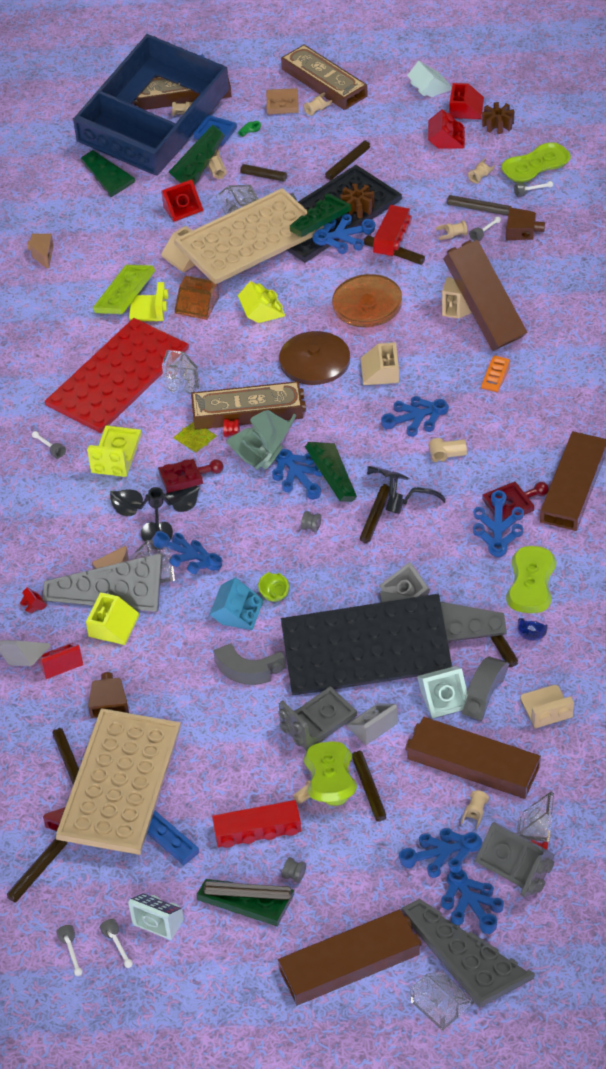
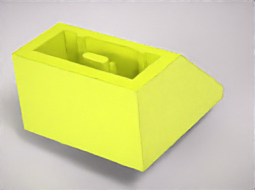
M250 281L237 295L247 318L255 322L261 323L285 317L282 309L283 306L277 298V293L271 289L264 288L260 283L256 284Z
M100 592L86 620L88 637L126 645L139 618V613L120 597Z

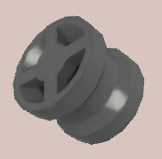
M305 511L301 520V529H311L312 532L317 533L321 525V514L316 513L314 515L310 511Z
M289 857L284 864L282 878H291L294 882L300 883L306 871V863L302 861L299 863L295 862L293 858Z

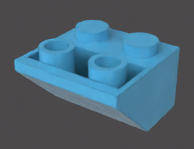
M235 577L220 586L209 615L222 625L253 630L264 599Z

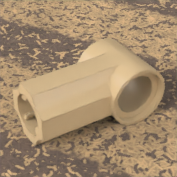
M217 149L207 167L214 178L223 179L227 171Z
M434 438L428 444L433 462L440 460L443 462L447 457L467 455L465 439L444 442L441 438Z

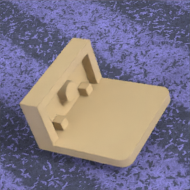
M558 685L541 688L520 696V700L534 729L573 718L574 701L571 696L564 698Z

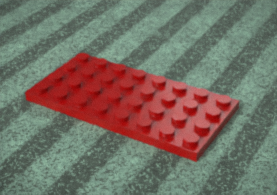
M133 318L45 400V405L102 433L105 426H109L189 349V344Z

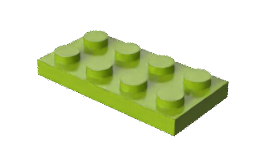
M125 265L92 307L94 312L123 314L155 272L154 266Z

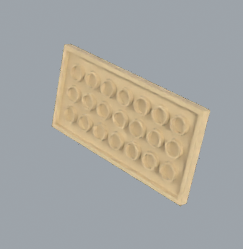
M281 188L174 239V244L216 285L312 238L317 230L304 237L290 232V225L301 215H306L307 210Z
M101 708L59 824L56 840L141 855L180 732L181 722Z

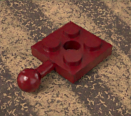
M186 459L182 462L158 467V471L166 492L169 493L203 484L201 474L208 472L219 474L223 471L224 465L222 461L214 459L209 465L197 467L194 459Z
M516 481L482 494V500L495 516V506L491 503V495L497 490L503 491L506 494V501H511L512 504H505L502 507L503 522L512 515V510L516 507L522 508L524 515L533 512L534 504L529 498L536 495L540 497L545 496L548 493L549 487L545 482H538L533 489L523 492Z

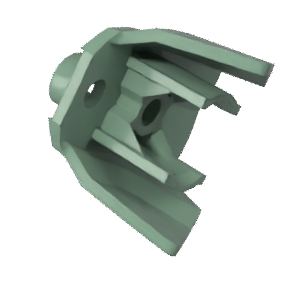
M265 410L250 419L253 427L246 428L228 438L226 443L237 455L256 470L260 467L266 470L283 448L282 444L290 431L296 414H293L292 418L286 421L271 411Z

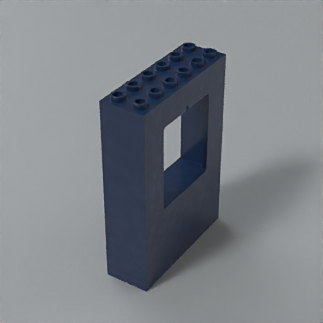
M146 34L73 118L76 141L158 176L228 92L227 67L185 50L182 47ZM156 76L175 84L180 83V86L200 94L176 123L132 105Z

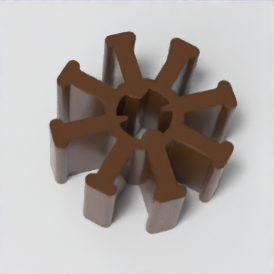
M494 102L493 108L486 105L484 112H482V127L487 126V132L489 133L497 128V134H503V128L508 131L512 130L515 115L514 109L510 110V105L507 103L502 108H499V102Z
M356 183L352 184V190L347 189V187L343 188V195H340V199L351 204V211L346 214L351 216L354 212H357V218H363V211L368 213V215L372 213L374 191L369 192V186L364 185L361 190H358V184Z

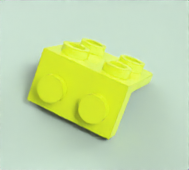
M157 282L156 295H137L130 305V321L133 318L140 321H164V314L167 311L166 300L169 298L168 289H165L164 282Z

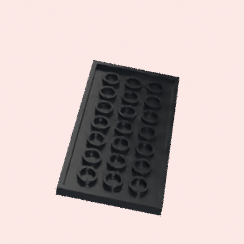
M354 165L298 201V203L306 210H309L310 208H315L319 200H324L325 195L328 193L340 199V195H343V188L345 187L352 190V184L357 183L358 190H361L364 185L369 186V192L374 191L372 213L368 215V213L363 211V218H357V212H354L351 215V224L345 227V229L362 226V222L365 219H373L388 209L390 205H394L402 200V194L358 165ZM342 216L335 219V228L330 229L328 233L334 232L336 230L339 223L341 222ZM312 237L287 249V251L306 263L330 247V245H318L313 241Z
M439 594L280 618L292 696L321 692L330 686L333 689H341L412 678L452 667Z

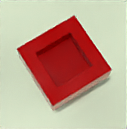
M28 587L22 591L24 597L20 604L24 607L28 605L25 609L26 612L33 613L38 609L43 610L47 606L36 591Z

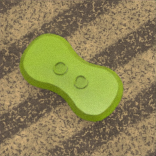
M548 142L539 145L526 155L506 159L502 163L501 168L505 175L513 182L526 183L541 172L565 166L571 159V155L564 146Z
M525 546L517 550L512 556L511 563L514 570V581L506 593V602L511 609L518 612L540 613L545 611L552 601L548 582L556 568L557 561L554 554L546 548Z
M331 741L314 744L309 747L304 755V764L310 770L312 776L307 789L312 799L320 802H334L347 799L356 792L357 783L351 777L348 770L352 753L343 743Z

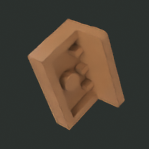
M297 88L266 90L267 114L299 113Z

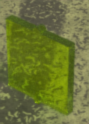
M193 421L186 428H182V431L173 438L197 453L204 446H208V443L216 438L217 435L206 428L194 429Z

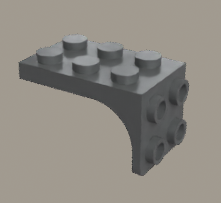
M330 686L295 711L284 701H281L278 711L280 716L279 725L285 734L288 733L293 738L296 745L302 746L307 751L309 747L318 744L355 718L357 710Z
M492 822L475 862L522 888L520 895L528 897L543 890L546 883L544 878L554 866L553 858L555 854L502 825Z

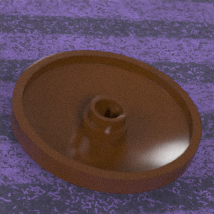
M323 331L304 332L290 338L282 346L279 354L280 367L283 373L293 381H299V383L306 385L325 384L338 379L346 372L350 364V350L347 344L334 334Z

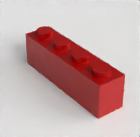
M390 205L374 237L373 253L393 256L395 251L399 249L404 233H407L408 225L411 224L412 215H409L410 208Z
M296 800L212 815L218 848H230L235 844H251L256 840H272L277 836H293L298 832H302Z

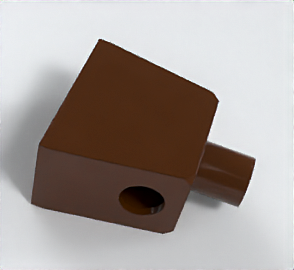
M509 208L506 226L507 241L533 240L534 232H545V222L536 221L535 212Z
M111 672L102 673L101 680H94L92 682L88 703L90 718H98L101 708L129 713L122 681L120 678H113Z

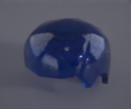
M524 618L518 619L517 630L521 637L529 641H538L545 637L548 629L547 624L544 625L537 621H525Z

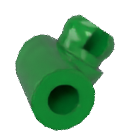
M259 121L248 122L238 131V134L244 137L247 133L257 132L260 130L261 123Z

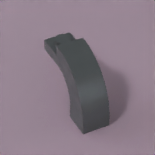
M232 643L213 650L214 661L219 670L230 680L241 684L258 685L270 682V674L280 673L286 668L285 657L282 651L263 659L248 660L236 652Z
M491 656L486 657L481 662L466 693L468 697L462 714L480 721L483 720L491 695L497 684L504 681L510 663Z

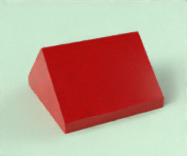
M192 179L161 190L163 208L173 222L204 211Z
M73 642L48 651L37 660L46 679L83 666L80 647Z

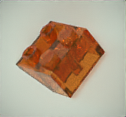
M185 275L179 286L175 314L208 320L219 299L218 284L213 283L211 280Z

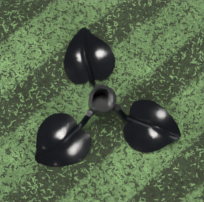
M367 467V475L381 473L385 477H390L387 511L400 514L402 505L407 504L408 499L414 492L431 494L440 498L444 503L446 501L445 497L438 491L422 487L412 488L405 499H403L402 494L396 493L398 478L408 480L407 476L380 467Z
M199 486L166 494L163 493L161 488L153 487L148 491L144 501L141 493L136 490L110 491V499L115 511L123 516L135 515L137 509H142L148 501L149 505L155 509V523H146L141 529V537L146 544L156 548L153 545L152 539L157 531L166 533L170 540L173 536V529L170 523H159L158 508L165 501L168 506L172 505L173 509L178 512L191 510L197 502Z

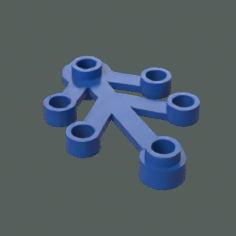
M344 214L334 232L328 233L330 229L335 228V219L331 222L333 224L327 223L323 229L317 230L313 234V241L318 245L328 244L337 248L340 254L347 253L348 245L346 243L333 240L338 238L352 244L353 248L359 251L363 249V240L355 239L349 235L362 232L369 235L374 232L376 224L372 219H365L362 222V226L345 229L347 225L351 224L352 217L349 214Z
M413 396L411 398V405L404 404L402 401L394 403V410L396 412L406 411L409 413L397 417L391 413H386L381 417V425L385 429H392L396 424L413 420L412 424L407 427V435L414 437L418 434V427L424 417L430 414L429 420L424 422V430L427 432L433 431L438 417L445 415L449 411V405L444 399H436L430 402L421 399L419 396ZM423 406V407H426V408H425V409H421V408H417V407Z
M281 449L275 458L278 464L272 471L273 479L276 481L282 480L284 477L283 470L285 465H287L289 472L286 480L282 482V490L284 492H291L296 476L305 486L306 496L312 500L318 499L321 496L320 486L312 483L304 473L314 474L318 477L323 476L322 473L317 471L319 469L316 465L310 467L294 463L302 462L306 465H313L314 461L309 453L302 456L295 455L288 449Z
M497 490L491 495V503L495 506L494 521L485 514L483 507H476L473 511L474 518L480 520L494 532V539L485 532V527L481 523L473 526V533L489 545L488 551L492 556L502 557L507 553V545L523 535V526L521 524L513 525L512 532L503 539L502 533L517 520H521L524 516V511L522 508L516 507L512 510V515L502 522V507L506 504V494L503 491ZM480 528L482 531L478 532L476 529ZM515 529H520L521 531H520V532H515L514 530H515Z
M157 531L152 539L153 545L156 548L162 549L167 547L182 553L171 556L169 562L175 567H179L185 561L199 560L200 562L191 561L187 570L192 574H197L199 569L208 568L214 571L220 570L223 560L219 555L215 553L209 554L197 540H192L189 544L180 533L173 535L172 542L169 541L170 537L162 531Z
M444 828L440 831L441 840L431 837L428 833L419 836L421 847L428 848L432 846L435 848L417 853L412 848H405L399 852V859L401 865L406 868H412L417 861L438 856L433 863L427 866L429 877L436 878L440 876V868L453 852L459 851L455 858L448 861L449 870L456 873L461 871L462 861L470 852L478 851L482 847L483 842L481 837L475 832L461 835L453 832L450 828ZM453 840L457 843L450 844L448 842H451Z
M462 869L456 873L450 871L446 879L449 888L441 898V907L446 910L452 909L455 901L454 896L459 890L462 896L456 910L451 913V922L455 925L463 924L464 913L469 905L479 919L481 931L484 934H492L497 928L498 920L493 914L485 913L479 903L490 906L491 911L495 913H500L503 911L504 901L501 898L491 897L494 890L492 884L468 879L466 872ZM469 888L480 890V894L470 891Z

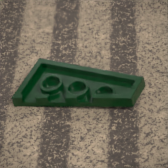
M212 124L171 168L169 174L179 183L192 179L195 185L225 135Z
M94 150L81 157V162L94 175V178L99 181L110 197L135 183L133 176Z
M328 193L325 195L324 200H319L316 203L315 208L307 210L306 215H301L290 225V232L304 237L351 211V204Z
M308 442L305 445V449L339 501H354L357 495L335 443Z
M205 879L197 892V900L277 927L294 896V889H291L289 900L205 894L204 885L206 881L229 882Z

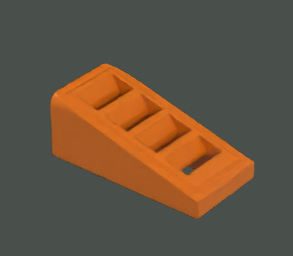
M495 355L492 357L481 389L499 392L510 369L509 359Z

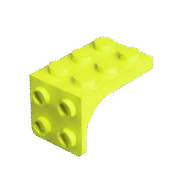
M105 426L99 445H89L87 448L91 473L127 477L142 436L141 430Z

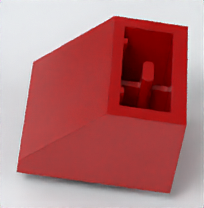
M452 83L449 102V113L452 117L481 120L484 97L469 83Z
M441 109L428 120V141L438 149L465 148V127L461 122L455 120L450 113H446Z

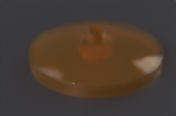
M376 274L358 275L347 279L336 288L332 298L333 310L340 320L356 327L378 326L390 321L399 313L402 307V292L400 287L388 277Z

